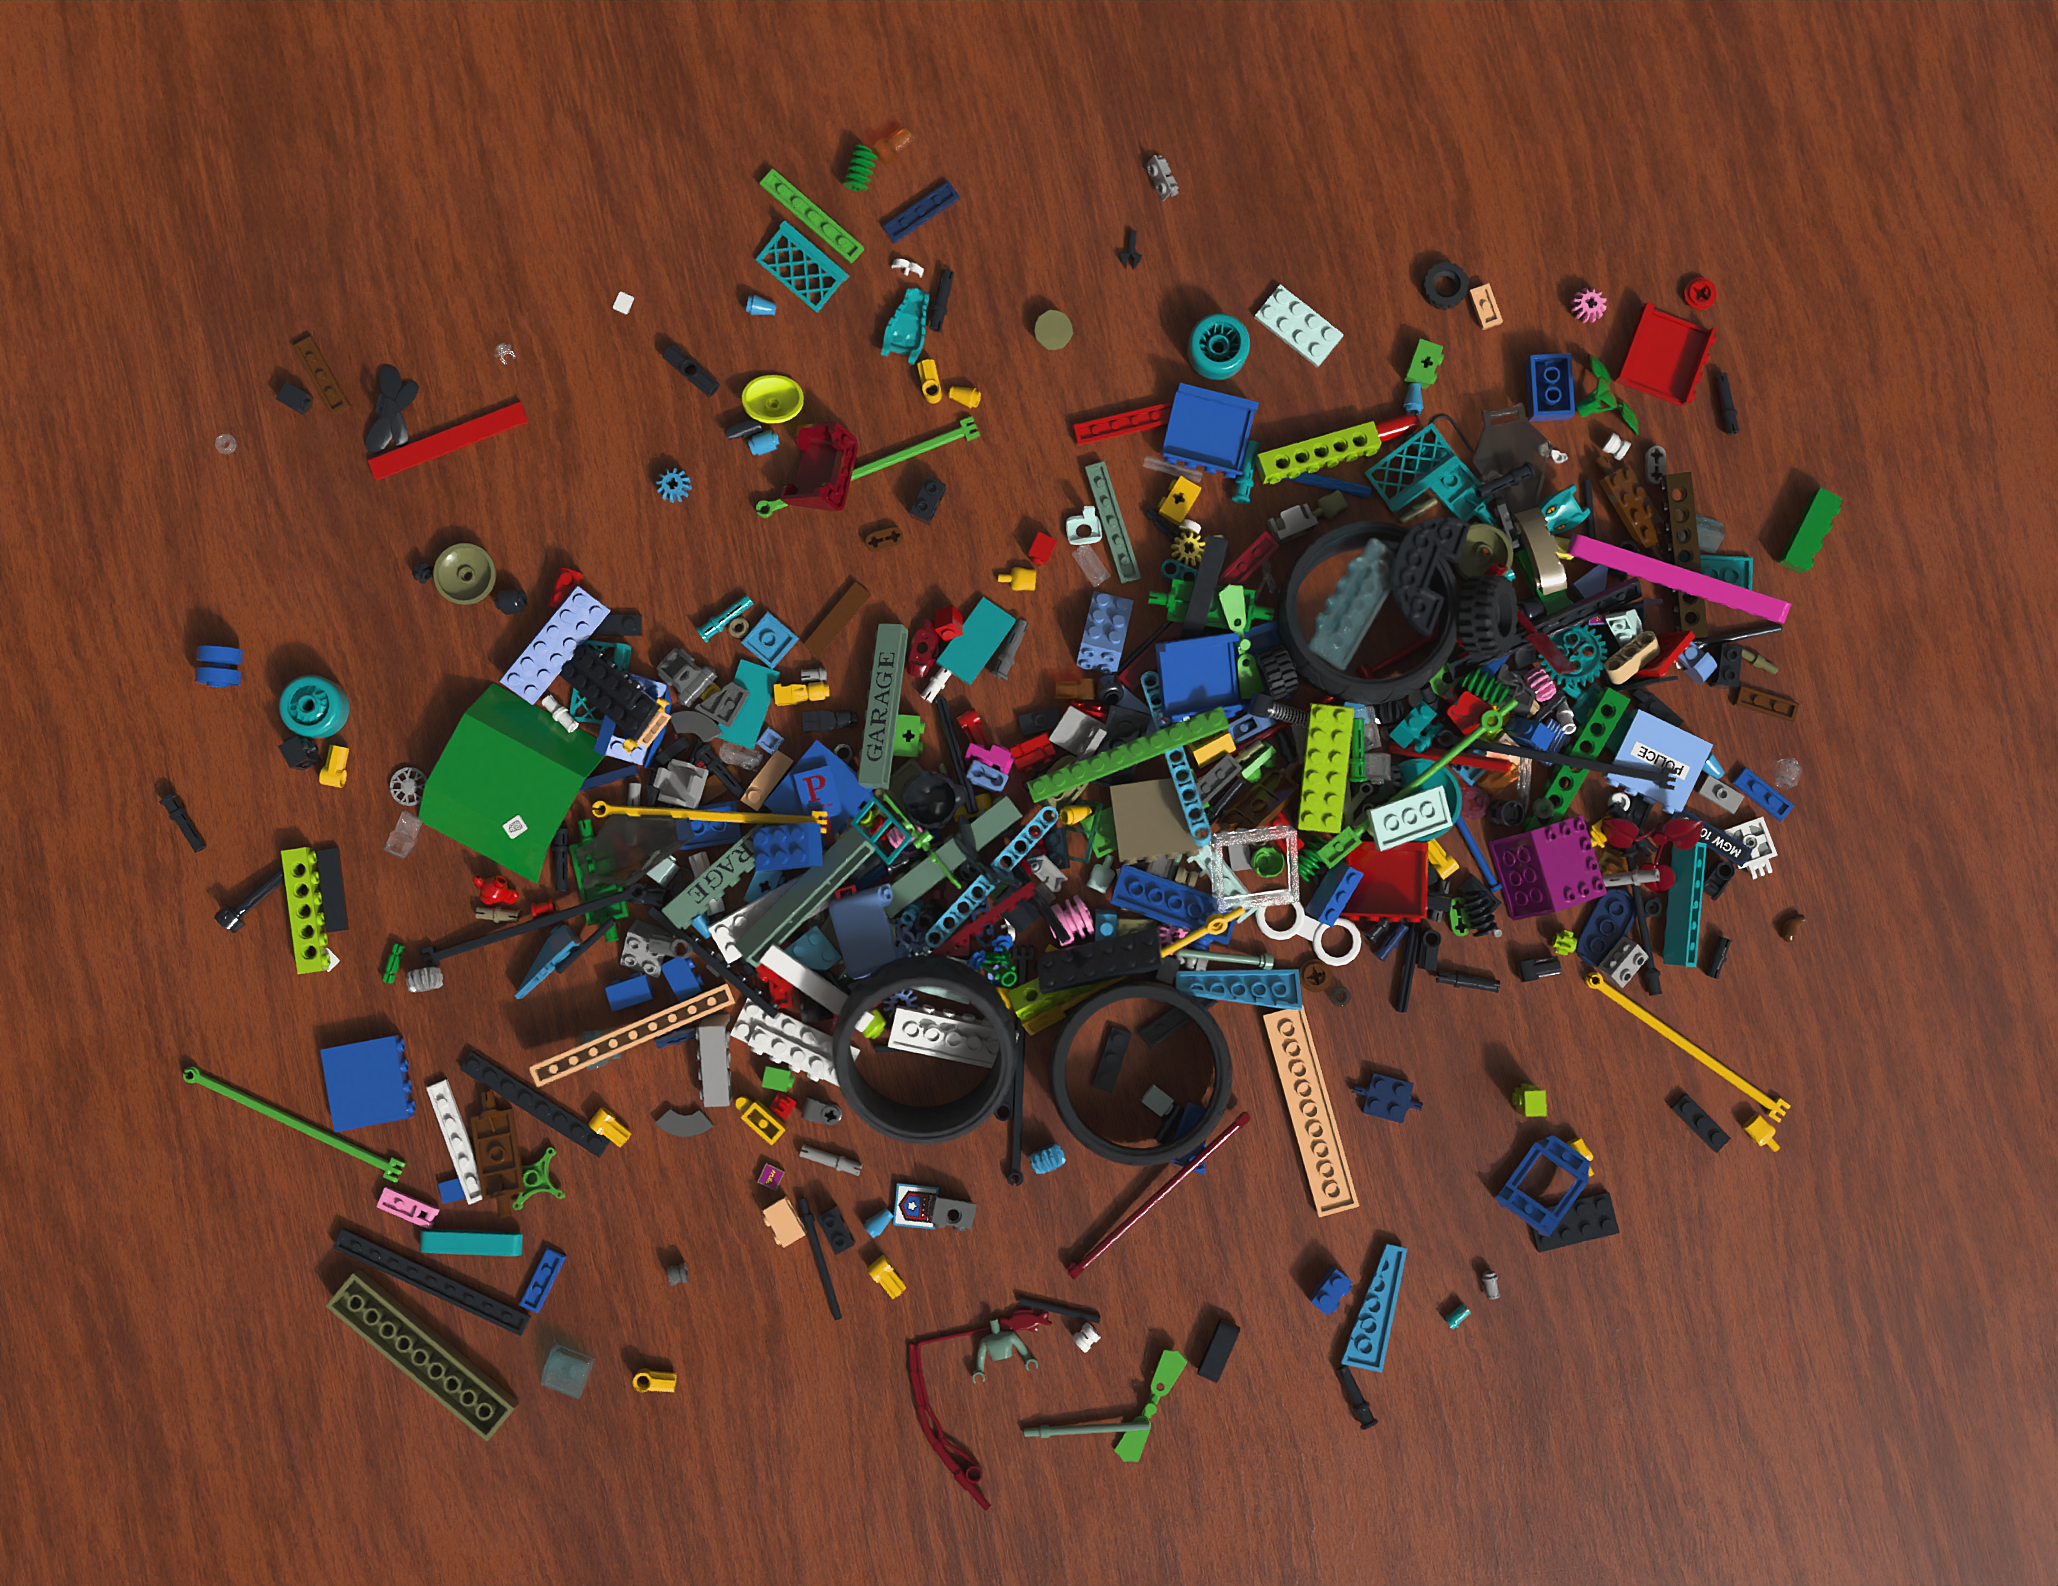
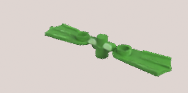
M1228 584L1226 588L1218 593L1229 628L1239 633V641H1235L1234 644L1238 647L1240 655L1237 659L1240 698L1251 699L1253 693H1262L1264 687L1254 657L1247 653L1250 641L1244 637L1243 629L1246 626L1243 586ZM1235 619H1239L1237 625H1234ZM1247 659V663L1242 665L1243 660Z
M885 791L883 797L894 811L902 816V824L908 830L913 829L911 833L915 838L912 841L918 849L922 847L924 851H930L928 854L930 859L935 864H940L939 867L957 888L962 887L961 883L944 862L930 848L929 841L933 838L927 829L922 833L916 831V828L908 820L904 812Z
M1164 1349L1151 1383L1153 1393L1146 1401L1145 1408L1141 1414L1143 1416L1135 1417L1132 1422L1149 1421L1151 1429L1149 1419L1157 1411V1403L1160 1396H1165L1170 1391L1188 1362L1178 1350ZM1158 1383H1163V1384H1164V1388H1163V1389L1157 1388V1384H1158ZM1150 1430L1126 1431L1114 1451L1123 1461L1138 1462Z

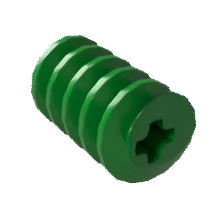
M855 145V151L852 152V159L849 162L850 166L847 168L848 174L845 175L843 186L854 192L867 191L868 187L864 183H870L871 180L866 175H873L869 168H875L876 165L871 160H877L878 157L868 147Z
M1480 667L1472 670L1463 682L1462 688L1469 684V692L1476 689L1475 696L1477 697L1483 693L1482 700L1486 701L1490 698L1489 705L1492 706L1497 702L1496 709H1498L1508 694L1509 685L1501 688L1502 681L1500 680L1495 684V676L1487 679V671L1480 675Z
M1316 835L1312 836L1314 843L1309 841L1306 843L1309 849L1302 848L1303 855H1296L1298 862L1291 861L1293 867L1291 869L1307 882L1310 881L1307 874L1314 876L1315 873L1312 868L1320 869L1317 862H1323L1316 852L1327 844Z

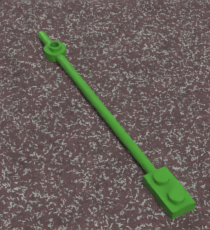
M1511 698L1497 711L1490 710L1484 712L1480 717V725L1386 803L1408 796L1485 731L1498 730L1503 722L1502 717L1513 709L1518 702ZM1489 717L1493 719L1492 725L1487 723ZM1369 818L1354 830L1347 826L1316 852L1329 869L1362 843L1358 837L1371 827Z

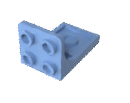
M1094 591L1077 659V666L1104 674L1117 672L1134 600Z

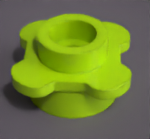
M869 809L857 824L871 828L879 814L876 809Z

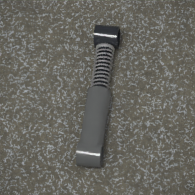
M1252 694L1248 714L1260 718L1276 717V719L1292 723L1293 725L1302 726L1307 731L1309 712H1304L1297 708L1294 709V707L1291 708L1284 704L1281 705V703L1274 702L1272 697L1264 694ZM1364 726V737H1369L1370 741L1365 746L1371 742L1374 729Z

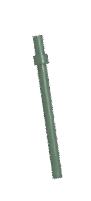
M1149 1421L1053 1427L1040 1425V1427L1024 1428V1437L1041 1436V1438H1050V1435L1150 1430Z

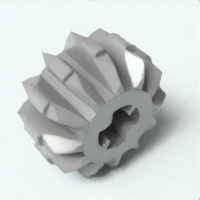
M438 967L421 968L406 974V984L410 992L434 990L443 985V975Z

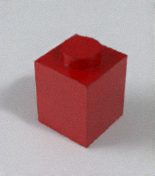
M1038 532L1028 553V557L1031 558L1030 561L1038 566L1042 564L1047 566L1057 545V540Z
M953 604L935 610V631L944 641L963 635V616Z

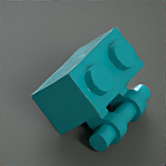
M1421 701L1389 736L1403 749L1413 741L1416 744L1415 751L1421 753L1431 746L1433 739L1438 738L1437 735L1444 729L1442 723H1437L1435 726L1429 723L1437 713L1426 705L1424 701ZM1423 730L1427 735L1422 736L1419 733Z

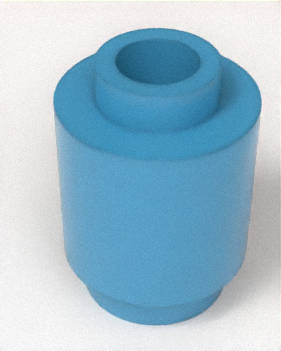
M771 430L752 436L748 443L753 455H762L778 449L777 445L780 444L776 432L772 433Z

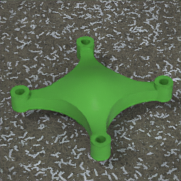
M549 1147L544 1157L537 1163L522 1166L526 1192L519 1194L517 1201L513 1203L514 1210H521L525 1200L538 1192L552 1193L558 1199L565 1197V1192L555 1188L549 1177V1162L552 1156L556 1154L555 1148Z

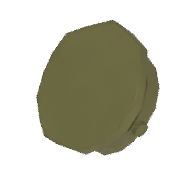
M1049 310L1039 316L1034 328L1035 339L1047 350L1062 349L1073 335V326L1065 313Z

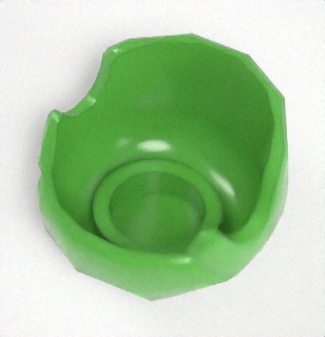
M1270 846L1258 848L1253 852L1251 858L1253 871L1265 878L1277 876L1283 871L1285 865L1283 854Z

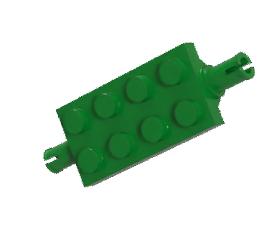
M1173 579L1169 593L1150 590L1149 596L1158 597V599L1149 598L1148 604L1166 605L1168 608L1167 620L1184 623L1195 582ZM1216 585L1205 626L1230 629L1218 593L1227 586ZM1243 589L1246 626L1243 631L1249 632L1251 620H1254V618L1272 621L1273 615L1265 613L1274 614V608L1256 606V603H1254L1255 590ZM1235 619L1234 625H1237L1239 623V619Z
M591 819L579 821L582 840H580V843L570 845L569 847L582 903L623 891L611 836L603 838L594 837ZM626 901L586 913L585 916L588 926L602 925L611 916L616 919L628 917L629 911ZM615 925L604 934L606 943L619 940Z

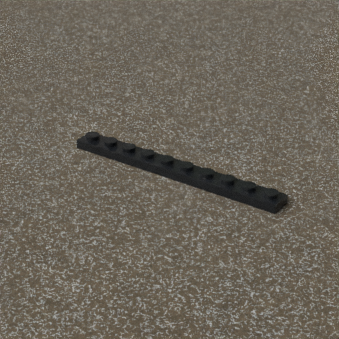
M1633 577L1531 623L1538 633L1545 632L1548 637L1554 636L1642 597L1640 580L1637 577ZM1523 627L1517 628L1514 642L1511 644L1512 647L1503 655H1471L1465 651L1449 658L1446 664L1452 680L1472 670H1476L1478 667L1481 668L1531 646V642L1526 638L1529 633Z
M346 1228L341 1229L333 1246V1249L519 1336L524 1334L532 1317L528 1313Z

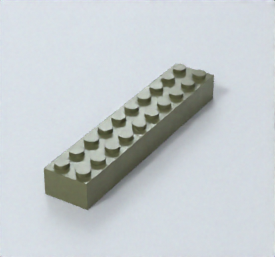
M362 1269L354 1272L326 1305L329 1310L486 1442L519 1405L520 1402Z

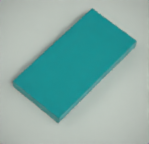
M1678 554L1681 562L1687 560V554ZM1700 555L1702 575L1752 591L1753 557ZM1668 587V595H1671L1670 588ZM1687 593L1683 594V596H1692Z
M983 597L963 624V635L952 639L936 663L971 686L1017 620Z
M742 659L740 660L733 683L749 691L750 695L731 728L721 723L718 724L723 734L717 738L752 750L755 749L774 693V684H777L780 672Z

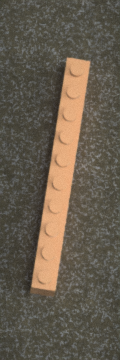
M724 984L536 1064L529 1069L537 1087L729 1006L735 1003L728 984Z

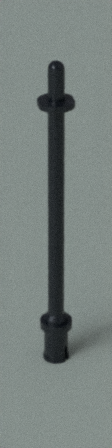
M1632 845L1624 848V853H1620V857H1626L1628 872L1637 869L1634 856L1638 855L1639 851H1633ZM1631 884L1643 951L1649 956L1645 961L1647 969L1643 975L1647 980L1649 996L1662 994L1659 979L1661 973L1660 970L1655 968L1640 885Z

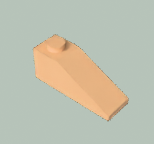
M776 750L750 784L741 801L761 813L765 807L763 803L778 787L794 761Z

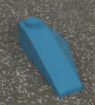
M559 924L550 932L552 935L545 942L515 995L517 999H522L583 943L569 925L561 926Z

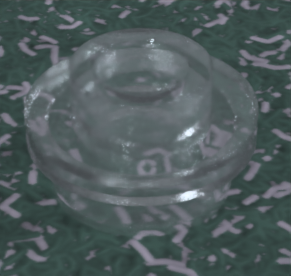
M222 434L217 437L215 446L220 453L231 454L235 451L237 442L230 434ZM229 441V446L225 448V442Z

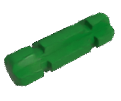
M399 943L392 944V954H389L384 969L386 972L382 976L383 982H394V973H397L401 960L400 954H403L404 945Z
M986 952L985 957L987 960L985 963L998 964V962H1001V964H1007L1004 953Z

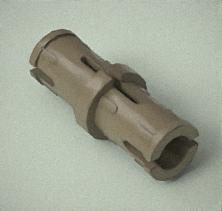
M479 905L476 908V912H484L476 913V919H489L497 923L506 921L517 924L520 917H512L520 916V910L502 909L500 906L491 908Z

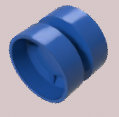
M197 646L196 660L208 663V667L195 668L194 682L221 688L241 686L242 672L230 669V665L242 664L243 650L220 646Z

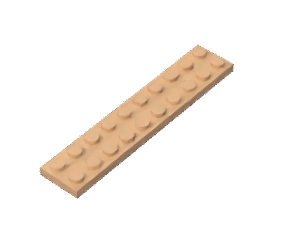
M1303 1005L1301 1011L1283 1009L1262 1015L1318 1217L1359 1207Z

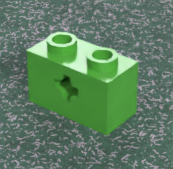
M1419 339L1403 382L1409 384L1418 383L1423 389H1427L1430 384L1434 385L1438 374L1435 372L1436 366L1441 365L1444 354L1441 353L1443 346ZM1423 362H1427V364H1426L1427 368H1424V367H1423V366H1424V363H1423Z
M898 715L893 749L894 757H913L918 759L919 754L923 753V742H920V733L924 734L925 721H921V716ZM908 731H911V734L915 736L911 738L910 742H907V739L904 738Z

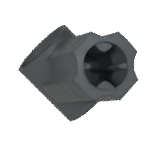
M652 934L649 942V952L686 959L693 952L690 942L683 939ZM684 943L686 945V952L679 955L677 947Z

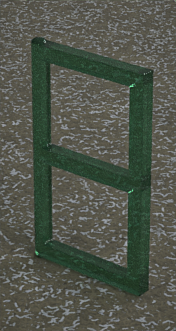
M1076 798L1071 805L1080 803L1095 806L1096 811L1091 831L1071 827L1068 824L1065 825L1066 838L1069 831L1089 835L1084 859L1069 856V860L1089 864L1103 804Z

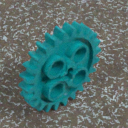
M1579 624L1576 627L1549 637L1570 662L1579 668L1577 671L1559 675L1541 654L1538 655V660L1542 661L1540 667L1545 668L1546 674L1551 673V680L1558 679L1557 685L1565 681V686L1568 687L1569 683L1573 682L1576 688L1577 682H1581L1585 686L1586 679L1593 682V675L1600 676L1599 670H1604L1605 666L1603 663L1607 661V657H1605L1607 649H1603L1606 642H1600L1602 635L1594 636L1596 629L1589 632L1588 625H1585L1582 629ZM1574 639L1576 640V643L1569 644L1567 643V640ZM1590 651L1593 654L1591 656H1585L1583 652Z

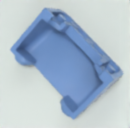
M889 883L860 890L855 894L849 893L841 896V898L831 900L829 904V912L848 975L853 979L864 978L877 968L896 959L907 956L911 957L909 950L905 946H895L884 909V907L891 904L893 899Z

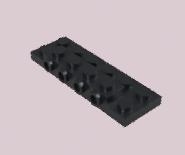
M585 642L582 643L575 650L574 656L564 666L559 675L627 734L639 740L661 705L642 690L644 688L643 685L635 680L631 681V676L621 669L619 671L617 669L618 665L610 659L606 660V655L598 649L594 650Z

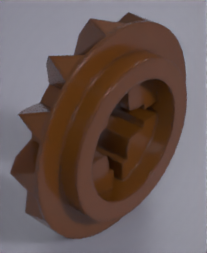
M1309 960L1302 965L1299 971L1300 983L1303 988L1310 992H1321L1330 985L1332 971L1328 964L1322 960ZM1312 967L1317 973H1324L1318 977V984L1314 979H1307L1309 975H1312Z

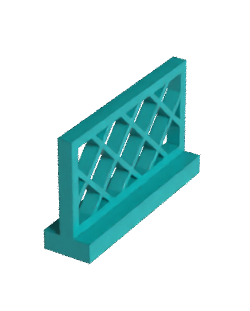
M784 220L779 226V231L755 260L818 313L840 284L849 278V275ZM782 235L788 239L789 248L778 249L777 241ZM801 250L804 261L793 262L792 251ZM789 251L790 262L779 263L778 252ZM768 253H775L776 264L767 265L763 259ZM816 263L819 267V274L808 275L807 264ZM804 264L805 276L794 277L793 265ZM790 266L791 277H781L780 267ZM831 276L836 280L831 288L823 287V277ZM819 277L820 289L810 290L809 278ZM805 279L806 290L798 291L795 289V280ZM821 292V300L815 306L810 300V293Z
M1431 423L1366 471L1365 474L1391 511L1395 513L1462 463L1434 424ZM1432 429L1436 434L1435 444L1423 443L1424 434ZM1438 439L1443 445H1438ZM1411 444L1420 445L1418 457L1406 455L1407 447ZM1423 445L1434 447L1432 459L1421 457ZM1437 447L1446 448L1450 454L1444 460L1435 459ZM1392 458H1403L1401 469L1389 468ZM1406 458L1417 459L1415 471L1404 470ZM1420 460L1432 461L1428 472H1418ZM1377 469L1386 470L1384 482L1375 481L1371 474ZM1389 471L1400 472L1398 484L1387 482ZM1403 472L1415 474L1413 483L1410 485L1401 484ZM1386 485L1398 486L1397 494L1389 500L1385 494Z
M585 641V643L593 645L595 649L604 652L609 647L615 648L614 656L610 660L618 665L617 669L619 671L620 669L625 672L628 671L631 646L622 643ZM573 687L569 715L578 722L602 724L603 720H597L593 714L598 708L595 706L590 710L585 703L588 699L582 698ZM583 705L587 713L582 717H575L576 709Z

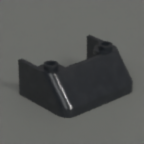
M1662 599L1641 600L1617 607L1609 611V614L1635 609L1643 624L1647 617L1645 607L1660 604L1663 601ZM1608 624L1593 625L1594 629H1596L1595 636L1601 634L1600 642H1606L1603 649H1607L1605 657L1608 660L1621 647ZM1605 667L1602 670L1606 688L1609 687L1616 692L1678 680V676L1644 679L1629 678L1621 684H1613L1608 677Z

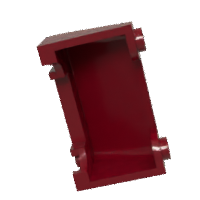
M837 421L797 425L794 441L803 452L795 486L786 484L781 491L780 500L792 506L826 511H842L846 503L858 451L856 437Z

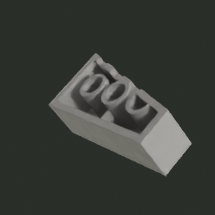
M730 1014L705 1015L699 1028H696V1040H700L697 1058L701 1060L702 1068H699V1080H703V1088H700V1099L704 1100V1107L730 1106L732 1101L731 1071H728L731 1065V1053L726 1049L729 1048L730 1032L726 1031V1025L730 1021Z

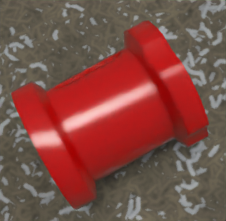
M553 898L540 903H531L534 919L557 912Z

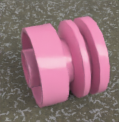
M1078 895L1073 897L1076 904L1074 907L1071 906L1068 899L1065 900L1067 907L1065 911L1062 910L1059 904L1051 906V909L1071 936L1069 941L1064 944L1061 943L1062 948L1075 943L1073 933L1078 932L1080 937L1085 939L1082 929L1087 928L1090 936L1095 934L1091 915ZM1051 929V931H1052V933H1053L1055 939H1057L1058 937L1055 935V933H1054L1053 930Z

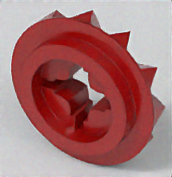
M1706 278L1691 280L1683 292L1685 295L1684 301H1687L1689 307H1693L1697 311L1706 310L1712 306L1717 297L1715 285ZM1704 288L1705 290L1702 294L1703 297H1700L1696 300V292H1699Z

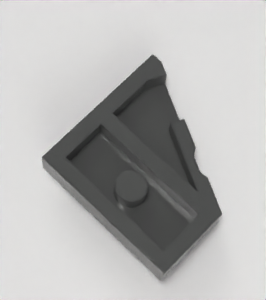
M1504 497L1496 500L1497 507L1494 508L1497 519H1502L1503 525L1500 526L1501 530L1509 538L1512 548L1519 547L1518 538L1514 532L1513 523Z
M731 682L701 704L696 705L695 709L731 728L750 692Z

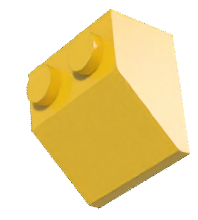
M1227 729L1186 744L1188 751L1200 769L1236 750L1230 732Z

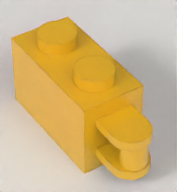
M746 1096L737 1099L736 1107L743 1113L741 1119L771 1146L787 1130L788 1126L759 1100L753 1103Z

